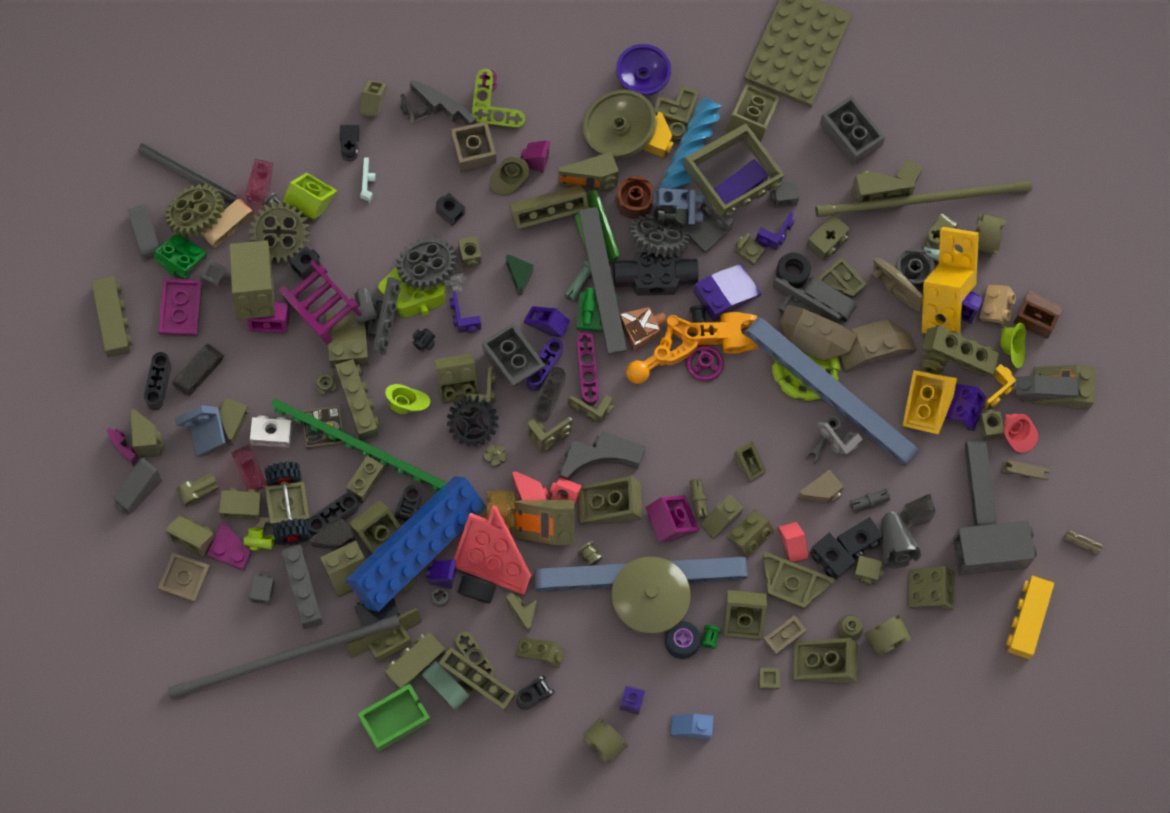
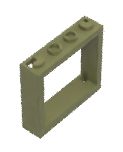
M746 123L688 155L683 163L685 170L721 218L725 215H732L741 206H748L755 198H762L770 189L775 190L779 188L784 178L783 172ZM743 141L771 179L725 205L697 165L734 144Z

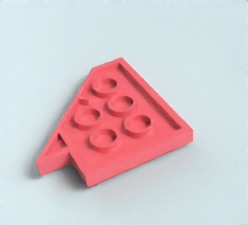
M496 506L492 507L488 520L470 513L454 557L456 569L524 595L532 575Z

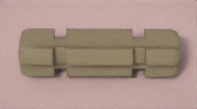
M1068 530L1064 540L1067 542H1074V545L1085 550L1090 549L1094 554L1101 552L1102 544L1098 542L1093 543V540L1080 534L1076 535L1071 530Z

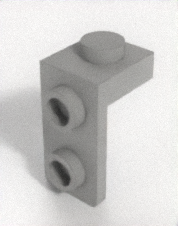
M819 422L817 424L820 428V434L831 443L830 447L836 453L848 454L850 451L855 450L858 447V443L863 440L858 433L849 432L840 440L828 423Z

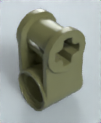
M942 213L928 232L925 240L926 246L939 249L940 229L942 227L956 229L958 223Z

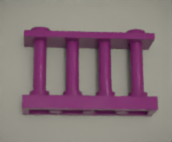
M312 260L310 264L315 271L295 289L288 290L283 285L278 291L328 345L333 340L329 336L332 327L352 310L358 317L362 314L357 309L360 307L353 298L349 300L326 275L328 271L322 264L317 265ZM320 276L326 281L304 301L301 300L299 302L297 300L299 298L298 295ZM330 288L336 292L333 297L315 312L309 313L307 311L310 309L309 306ZM343 299L347 305L328 322L320 325L318 323L320 321L319 318Z

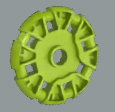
M803 352L822 369L830 371V375L837 381L839 380V377H837L838 372H840L838 356L823 361ZM776 360L772 365L774 380L781 386V390L786 395L796 400L797 398L804 399V401L820 399L816 393ZM788 377L791 382L787 383L785 379ZM799 386L806 387V391H799Z

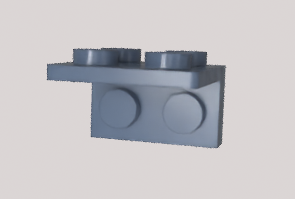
M200 405L175 418L176 426L191 429L196 456H201L225 444L218 407Z

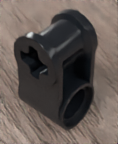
M340 125L342 158L346 161H354L358 157L359 125Z
M409 485L405 488L395 511L394 517L396 519L400 518L408 521L418 511L422 500L421 490L418 486ZM416 492L418 496L415 499H409L408 494Z
M544 675L518 692L516 703L520 709L528 710L555 693L548 686ZM527 695L531 698V701L524 703L520 697Z

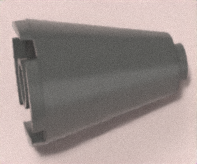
M895 512L886 513L882 518L883 564H888L889 568H900L908 566L909 561L913 559L914 562L918 561L921 557V550L901 515Z

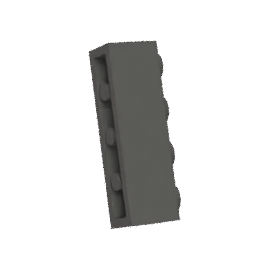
M301 545L281 550L303 629L323 624Z

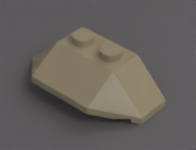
M787 305L780 320L786 339L802 352L823 361L849 353L857 337V334L838 323L806 309Z
M884 319L851 329L853 333L857 334V337L850 352L839 357L844 371L847 372L915 352L916 347L908 331L889 319Z

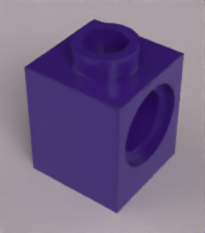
M626 686L620 710L639 715L645 691Z

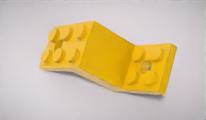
M947 227L940 229L939 264L925 279L923 285L922 333L926 334L928 328L936 327V325L946 327L947 331L960 333L962 301L977 283L978 232ZM955 245H960L963 248V252L956 251ZM938 314L944 315L946 321L939 320Z

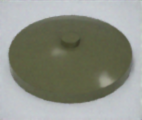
M631 90L612 91L597 99L587 111L583 123L584 136L589 146L597 154L602 155L612 152L614 159L628 158L642 151L650 143L656 131L657 117L650 101L642 94Z
M642 557L633 560L621 569L613 583L612 604L614 611L625 626L637 633L658 635L672 630L684 619L690 605L691 592L686 576L675 564L663 558Z

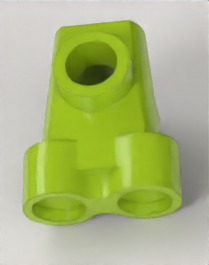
M249 528L248 534L244 537V545L249 546L250 550H260L261 548L273 549L277 544L275 543L274 535H263V529Z

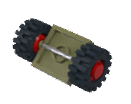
M285 461V463L279 462V464L273 463L268 465L264 470L267 484L265 493L270 526H273L275 543L279 545H292V543L304 542L310 538L308 526L309 512L304 482H300V466L297 462L293 461L290 463Z

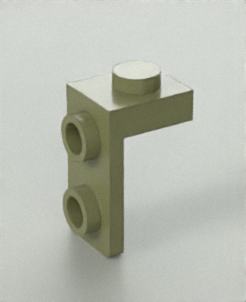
M488 366L487 395L467 394V401L468 395L472 396V400H475L476 395H478L480 402L483 398L487 399L485 405L494 402L495 391L491 390V384H495V372H492V366Z
M572 395L568 398V404L571 409L576 412H583L593 422L598 421L601 423L605 415L609 416L614 408L612 405L613 398L608 395L605 396L597 410Z
M521 637L516 656L542 660L554 668H560L565 649L553 641Z

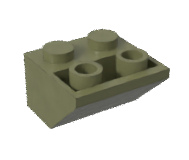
M472 353L434 359L441 403L457 401L461 397L467 399V394H479Z

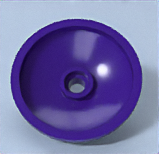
M638 44L629 47L620 55L616 65V75L620 84L626 90L638 92L643 96L653 95L661 91L669 82L671 64L667 55L659 48L648 44Z

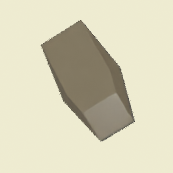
M879 257L875 258L874 270L871 276L875 280L879 278L893 297L921 312L923 309V295L893 265Z

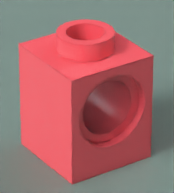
M560 477L558 482H553L549 492L552 494L551 500H573L575 505L582 485ZM560 490H565L568 495L562 494Z

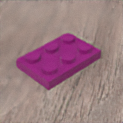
M163 278L159 335L198 336L202 290L201 280Z

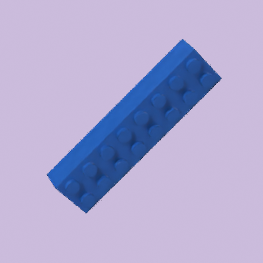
M454 476L345 580L367 609L380 611L464 530L470 513L478 516L487 506L466 477Z

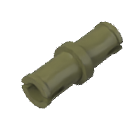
M698 478L697 481L696 479L689 481L693 496L691 501L694 503L696 519H700V517L703 519L708 516L705 502L707 497L703 492L701 478Z

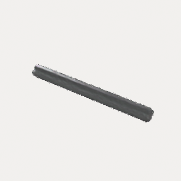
M145 142L140 144L138 150L145 156L196 184L200 183L202 187L205 184L209 187L212 185L215 189H218L223 199L231 203L236 199L237 195L232 190Z

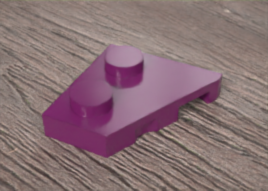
M222 521L207 553V557L244 571L251 556V551L228 525Z

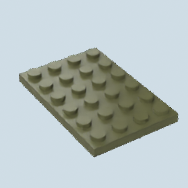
M779 0L745 74L744 81L812 107L852 14L819 0Z

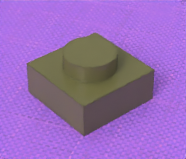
M760 668L759 689H779L780 668Z

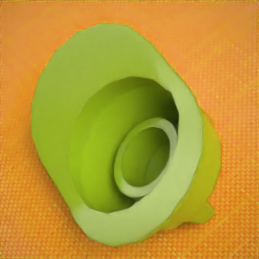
M1018 323L1015 327H1004L1001 334L1002 350L1006 354L1011 355L1015 368H1021L1025 361L1026 328L1023 323Z
M393 384L386 388V398L389 400L390 408L395 413L407 414L413 411L425 410L430 406L429 396L419 390L401 384Z

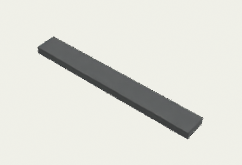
M598 208L579 210L578 213L607 354L626 352L627 348Z

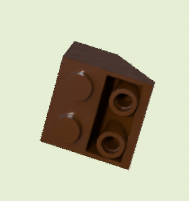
M1028 291L1013 323L1016 325L1023 323L1027 330L1048 339L1063 306Z

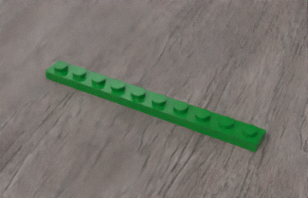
M274 398L271 406L275 407V412L283 416L287 413L293 416L291 420L302 424L304 421L310 424V429L318 433L322 430L327 433L326 437L337 441V439L345 441L344 446L353 450L357 447L362 450L361 454L369 457L373 455L379 458V463L387 467L389 464L396 466L395 471L404 475L408 472L414 475L412 479L422 484L426 481L431 484L430 488L439 491L447 484V482Z

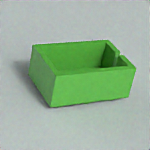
M410 684L357 714L378 753L430 723L429 715L422 703H419V698Z

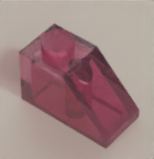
M249 445L231 452L247 490H259L267 486Z

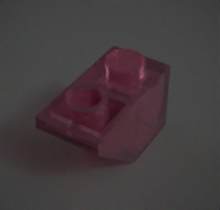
M254 159L245 192L248 202L263 205V201L270 191L273 162Z

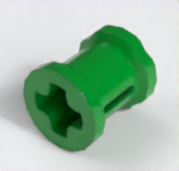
M704 625L705 633L703 640L700 641V646L708 649H717L716 641L718 634L721 633V629L713 625Z

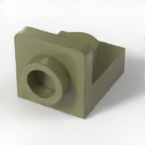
M747 233L745 237L741 236L736 242V254L754 266L765 249L750 239L751 235Z

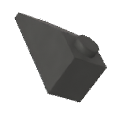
M1020 376L1016 377V395L1022 402L1079 397L1078 377Z

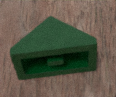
M506 255V265L518 295H522L533 274L534 265L512 255Z

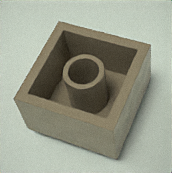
M487 121L451 129V141L460 172L496 164V152Z

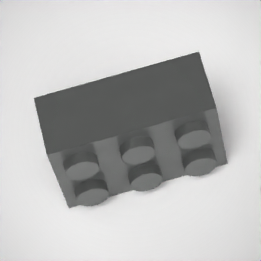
M852 95L822 114L820 125L852 165H855L882 147L885 140L884 134Z

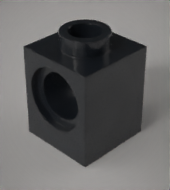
M448 193L445 197L441 196L437 200L436 212L453 226L465 215V206ZM447 206H451V207H453L454 209L451 210V211H448V210H446L445 208H446Z
M306 246L290 260V266L305 280L315 269L310 263L302 264V261L313 260L319 265L320 256L315 250H310Z

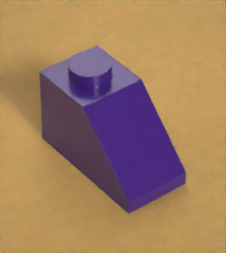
M970 292L962 301L961 320L970 324L983 301V298L977 293Z
M532 306L524 323L549 336L562 337L567 330L570 320L557 308Z
M456 560L433 561L432 567L428 566L426 578H429V584L452 589L456 574Z

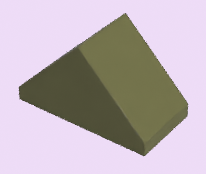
M753 441L735 450L733 459L750 482L766 472Z

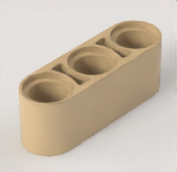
M237 199L224 212L220 213L222 218L216 219L218 224L213 223L211 225L213 229L206 228V233L201 231V235L214 248L221 245L253 216L254 212L241 199Z

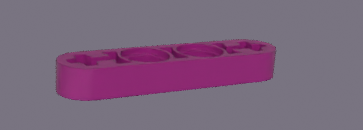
M582 332L578 335L576 342L581 397L585 404L593 405L599 398L594 339L590 333ZM583 338L589 341L587 343V350H584V343L581 342ZM584 355H589L592 358V362L585 364L581 358ZM591 373L594 379L591 382H587L583 379L584 374ZM588 387H591L592 395H594L593 399L585 396L588 395Z

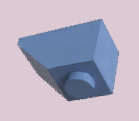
M700 714L672 715L670 736L710 740L713 716Z

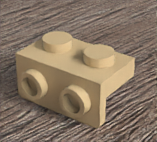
M988 284L979 316L981 321L997 322L1002 327L1007 326L1008 321L1011 319L1012 305L1016 301V295L1010 286Z

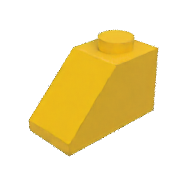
M658 112L655 134L644 150L664 158L667 152H671L674 143L671 142L672 133L663 114Z

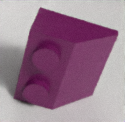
M686 496L661 497L645 507L659 542L674 541L699 531Z

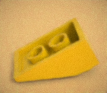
M913 370L903 427L939 434L954 397L957 378Z

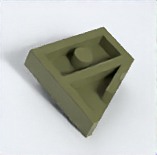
M843 257L817 278L840 293L852 298L867 286V283Z

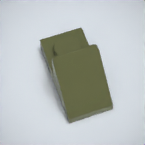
M510 593L506 596V603L528 633L531 631L537 601L523 608L524 603L520 597H515L513 593Z

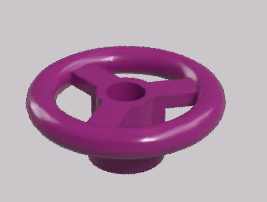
M701 345L686 359V367L695 379L711 381L721 374L724 360L716 348ZM700 352L698 364L692 367L694 355ZM711 353L717 357L718 365L713 363L714 358ZM707 360L708 364H704L702 361ZM707 368L715 371L707 376L697 373L701 369Z

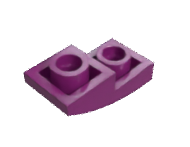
M108 428V435L116 450L127 462L134 466L138 458L134 449L127 445L124 438L125 435L118 429L114 431Z

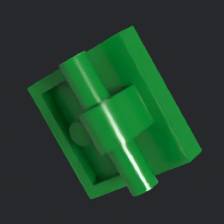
M175 234L154 252L153 257L156 258L155 262L164 267V270L171 275H177L181 279L189 280L190 275L188 273L206 258L207 252L181 235Z
M586 288V292H580L577 330L603 332L593 288Z

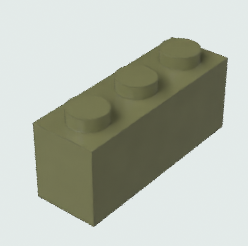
M430 632L418 637L415 641L416 644L411 649L410 647L406 648L401 653L402 657L399 660H393L387 665L385 675L398 690L408 684L411 685L435 660L438 661L446 654L445 648Z

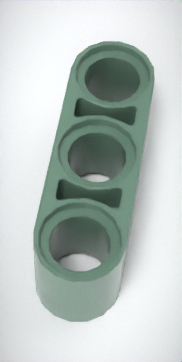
M436 660L421 673L454 710L470 697Z

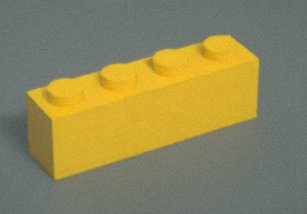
M1033 575L1029 580H1025L1022 591L1025 593L1017 604V609L1019 610L1018 617L1014 616L1011 625L1014 630L1012 634H1009L1006 645L1009 646L1007 652L1029 660L1034 655L1054 587L1053 582Z

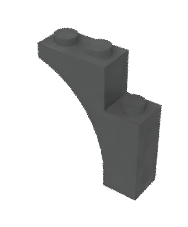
M602 431L600 437L596 436L593 447L573 440L572 446H567L564 455L567 459L565 463L561 462L558 473L560 477L570 480L581 470L603 463H617L638 469L646 446Z

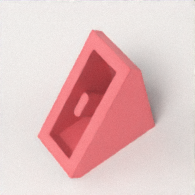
M794 522L779 526L778 530L788 560L794 563L808 559L805 534L799 524Z

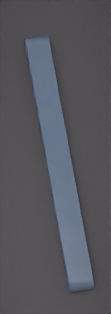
M758 317L745 331L746 335L897 462L906 466L918 452L917 447L765 320Z
M744 557L670 561L684 573L688 583L738 581L748 578L747 562ZM627 564L537 569L534 571L535 591L551 592L612 588L616 576Z

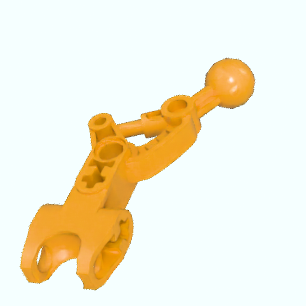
M728 312L720 316L721 322L691 323L675 315H670L667 318L665 336L661 338L659 346L654 351V355L645 361H632L626 368V376L633 384L644 383L649 378L650 370L658 365L671 366L688 358L701 345H722L723 352L726 354H740L758 349L759 346L741 332L743 328L750 327L757 319V316L740 312ZM695 333L697 336L691 337L688 334ZM674 334L683 343L675 350L670 351L673 342L671 338Z

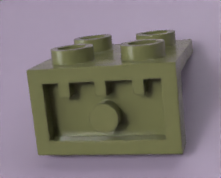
M571 417L567 418L546 434L543 425L540 422L536 423L533 419L527 423V436L540 453L544 450L548 451L555 446V442L559 439L564 440L571 434L572 419Z
M946 566L910 569V608L940 606L945 610H954V571Z

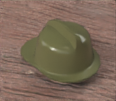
M520 157L504 159L490 177L492 190L499 195H509L515 192L529 175L528 164Z

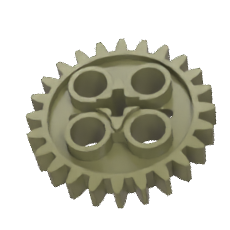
M198 183L196 188L191 185L189 190L184 188L183 193L177 192L178 197H172L174 202H169L170 208L165 209L167 212L165 215L166 223L172 232H175L176 235L181 234L182 237L188 234L191 238L193 233L199 236L200 231L206 233V228L213 229L211 225L213 223L218 224L216 219L222 218L220 213L225 211L223 208L225 203L218 189H215L212 185L209 187L207 184L202 187Z
M282 201L279 202L278 206L272 202V208L265 205L266 211L259 209L260 216H253L257 221L250 222L251 225L255 226L254 229L249 230V232L254 233L250 240L266 241L268 237L273 236L275 242L272 246H269L271 262L275 258L277 263H280L282 258L285 262H288L289 256L293 258L295 253L298 254L300 252V248H305L304 242H310L305 238L307 235H311L310 232L306 231L310 225L304 224L308 218H301L303 211L296 213V206L290 209V203H287L284 207ZM273 217L275 225L269 228L266 222L269 218ZM289 218L294 220V226L291 228L285 226V222ZM281 227L283 231H296L297 234H281L279 237L275 233L266 234L263 231H279ZM288 237H292L294 241L291 247H286L284 243Z

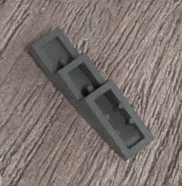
M410 81V90L434 114L441 110L452 122L459 118L466 126L476 124V118L449 96L420 82Z

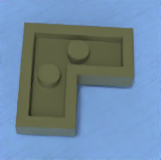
M681 86L677 101L658 96L654 108L656 116L658 112H661L665 119L688 126L699 91Z

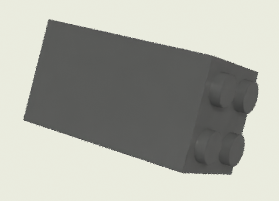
M1029 521L959 528L953 537L959 576L1028 568L1037 556L1036 546L1032 544L1033 528L1029 526Z

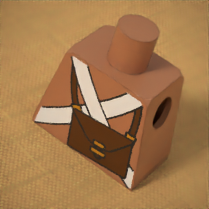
M649 307L620 314L622 328L634 352L659 337V326L667 323L663 312L653 315Z

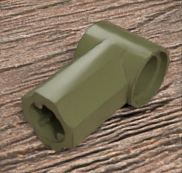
M212 473L196 481L184 482L176 489L184 506L188 507L197 503L201 497L218 490L219 487Z

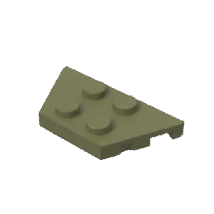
M768 552L763 554L767 595L805 609L834 583V578Z

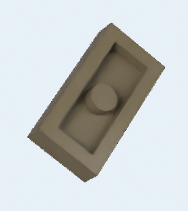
M794 615L766 636L763 641L777 655L806 633L807 630Z

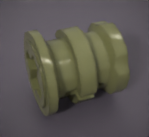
M593 541L586 543L577 551L578 554L583 555L582 559L588 562V566L595 565L603 558L602 555L597 553V548H593Z

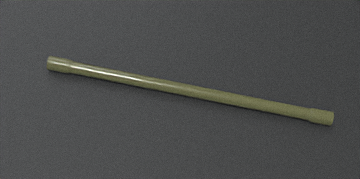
M1030 180L993 186L837 205H821L815 207L816 217H824L840 213L995 194L1028 192L1032 190V184Z

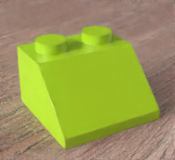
M306 172L290 182L283 202L286 204L290 203V208L296 206L297 210L303 211L304 216L307 218L316 219L323 214L338 190Z

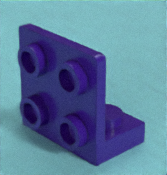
M956 384L954 397L945 419L961 421L967 430L975 431L986 399L979 387Z

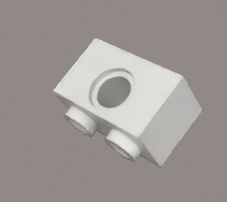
M267 416L252 417L251 445L290 448L291 420L285 417H277V419H269ZM269 428L276 429V432L273 434H268L266 431Z

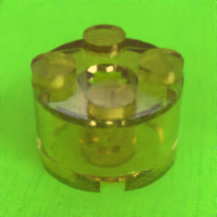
M487 490V520L492 507L496 506L508 530L515 528V511H511V509H515V492H511V490Z

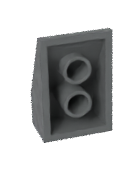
M514 323L482 342L483 353L513 387L545 367L543 361Z

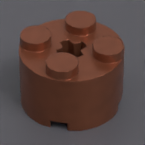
M630 176L619 184L616 205L621 215L631 219H639L640 215L645 218V215L651 211L654 188L646 178Z

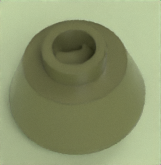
M854 615L842 617L837 624V632L841 638H851L855 641L862 636L864 631L862 621Z

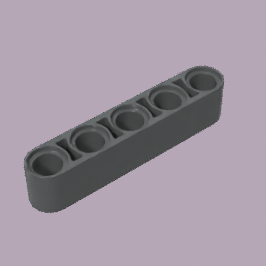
M986 440L966 441L965 456L974 526L997 524Z

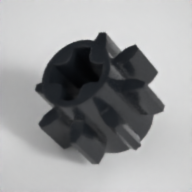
M424 328L422 331L417 329L412 335L414 339L412 344L422 352L425 349L430 351L435 345L433 340L435 335L427 328Z

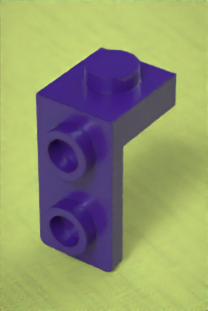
M790 211L778 235L761 227L757 233L756 241L760 245L774 250L777 249L778 245L782 246L786 239V235H784L786 230H790L795 220L792 219L794 213Z
M453 291L452 298H449L451 309H455V315L452 316L454 327L458 326L459 333L477 332L481 329L480 316L461 319L457 293Z

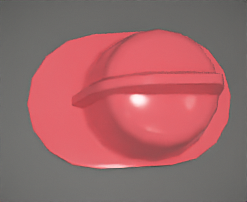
M1006 414V419L1003 422L1004 434L1012 448L1020 453L1032 450L1038 442L1039 434L1031 419L1025 414Z

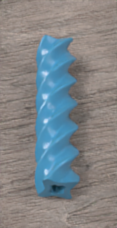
M707 97L698 103L694 116L688 123L687 131L681 138L679 148L676 150L672 163L666 171L665 179L661 182L659 188L683 190V186L691 182L692 178L683 167L685 157L705 146L704 140L713 135L711 124L720 120L718 109L722 108V105L712 102Z

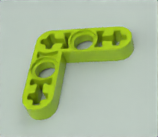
M481 69L476 76L472 115L476 118V122L487 121L488 124L509 127L522 126L526 120L525 114L522 111L490 106L493 73L489 69ZM484 72H487V76H490V79L486 80V85H489V89L486 87L478 88V84H483V79L480 78V75H483ZM481 90L486 91L488 94V98L485 101L478 99L477 94ZM483 109V113H489V110H492L490 115L491 121L487 120L488 116L478 119L479 117L475 115V112ZM497 111H501L504 114V119L500 122L494 119V113ZM507 112H510L509 116L512 117L519 114L522 121L516 124L515 120L509 119V123H506Z

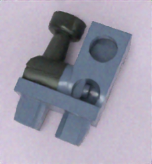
M654 188L653 206H673V212H665L662 208H656L654 210V222L662 224L665 220L681 225H692L702 222L703 212L695 211V204H703V194L695 193V190Z

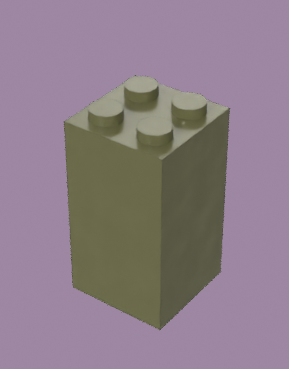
M268 240L230 244L232 295L237 320L275 316L272 264Z

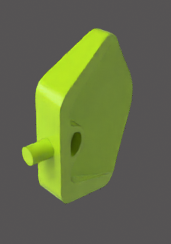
M397 267L378 285L379 293L384 297L388 277H393L401 282L395 312L402 318H408L420 313L423 316L429 315V310L444 305L446 300L445 285L439 283L438 289L431 286L430 291H428L427 287H424L423 291H420L419 287L413 290L412 285L407 287L406 283L402 282L397 272Z

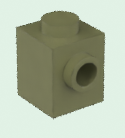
M859 556L853 579L861 581L864 585L876 584L878 579L881 580L884 568H881L882 561Z

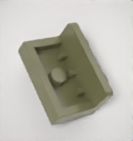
M753 510L727 535V538L742 549L746 557H749L761 544L771 537L774 530L768 519Z

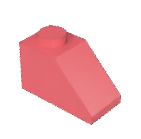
M517 471L512 472V480L520 500H547L549 498L546 487L542 488L541 482Z

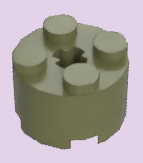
M984 213L978 215L976 231L974 230V232L979 233L978 251L997 255L1003 236L1002 227L1005 226V218Z
M900 615L894 616L864 633L878 657L911 640L910 633Z
M600 717L583 734L585 736L583 741L590 749L595 747L599 751L597 756L604 763L607 761L612 763L628 747V744L626 742L622 744L620 742L622 737L609 724L604 726L602 724L604 720Z

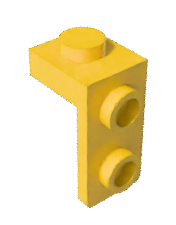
M1002 364L995 368L993 376L1003 387L986 401L984 405L986 409L989 406H996L1001 401L1000 397L1003 394L1007 396L1015 389L1016 379L1012 376L1010 369Z

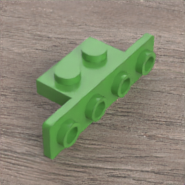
M593 190L587 196L589 208H598L609 264H612L619 257V251L616 247L613 233L610 230L607 216L603 210L601 199L597 190ZM578 213V214L575 216V218H576V221H577V224H578L580 233H581L582 238H583V241H584L583 232H582V227H581V222H580V217H579V213Z

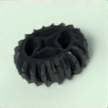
M468 395V401L461 397L462 404L455 401L454 405L456 408L450 407L449 409L453 414H447V418L450 419L447 422V426L451 427L449 433L456 432L453 435V439L455 440L460 437L459 443L462 444L465 440L467 441V447L470 446V442H474V447H477V441L484 445V438L490 441L491 436L489 434H496L493 428H498V423L495 421L499 420V416L494 415L497 413V410H490L493 404L490 402L485 405L487 399L483 398L480 402L478 395H476L475 400H472V396ZM476 407L471 413L462 412L466 408ZM482 410L488 417V426L480 419ZM457 416L466 424L464 431L457 424ZM476 416V424H471L469 427V418L472 420ZM474 429L484 430L479 434L470 435V432Z

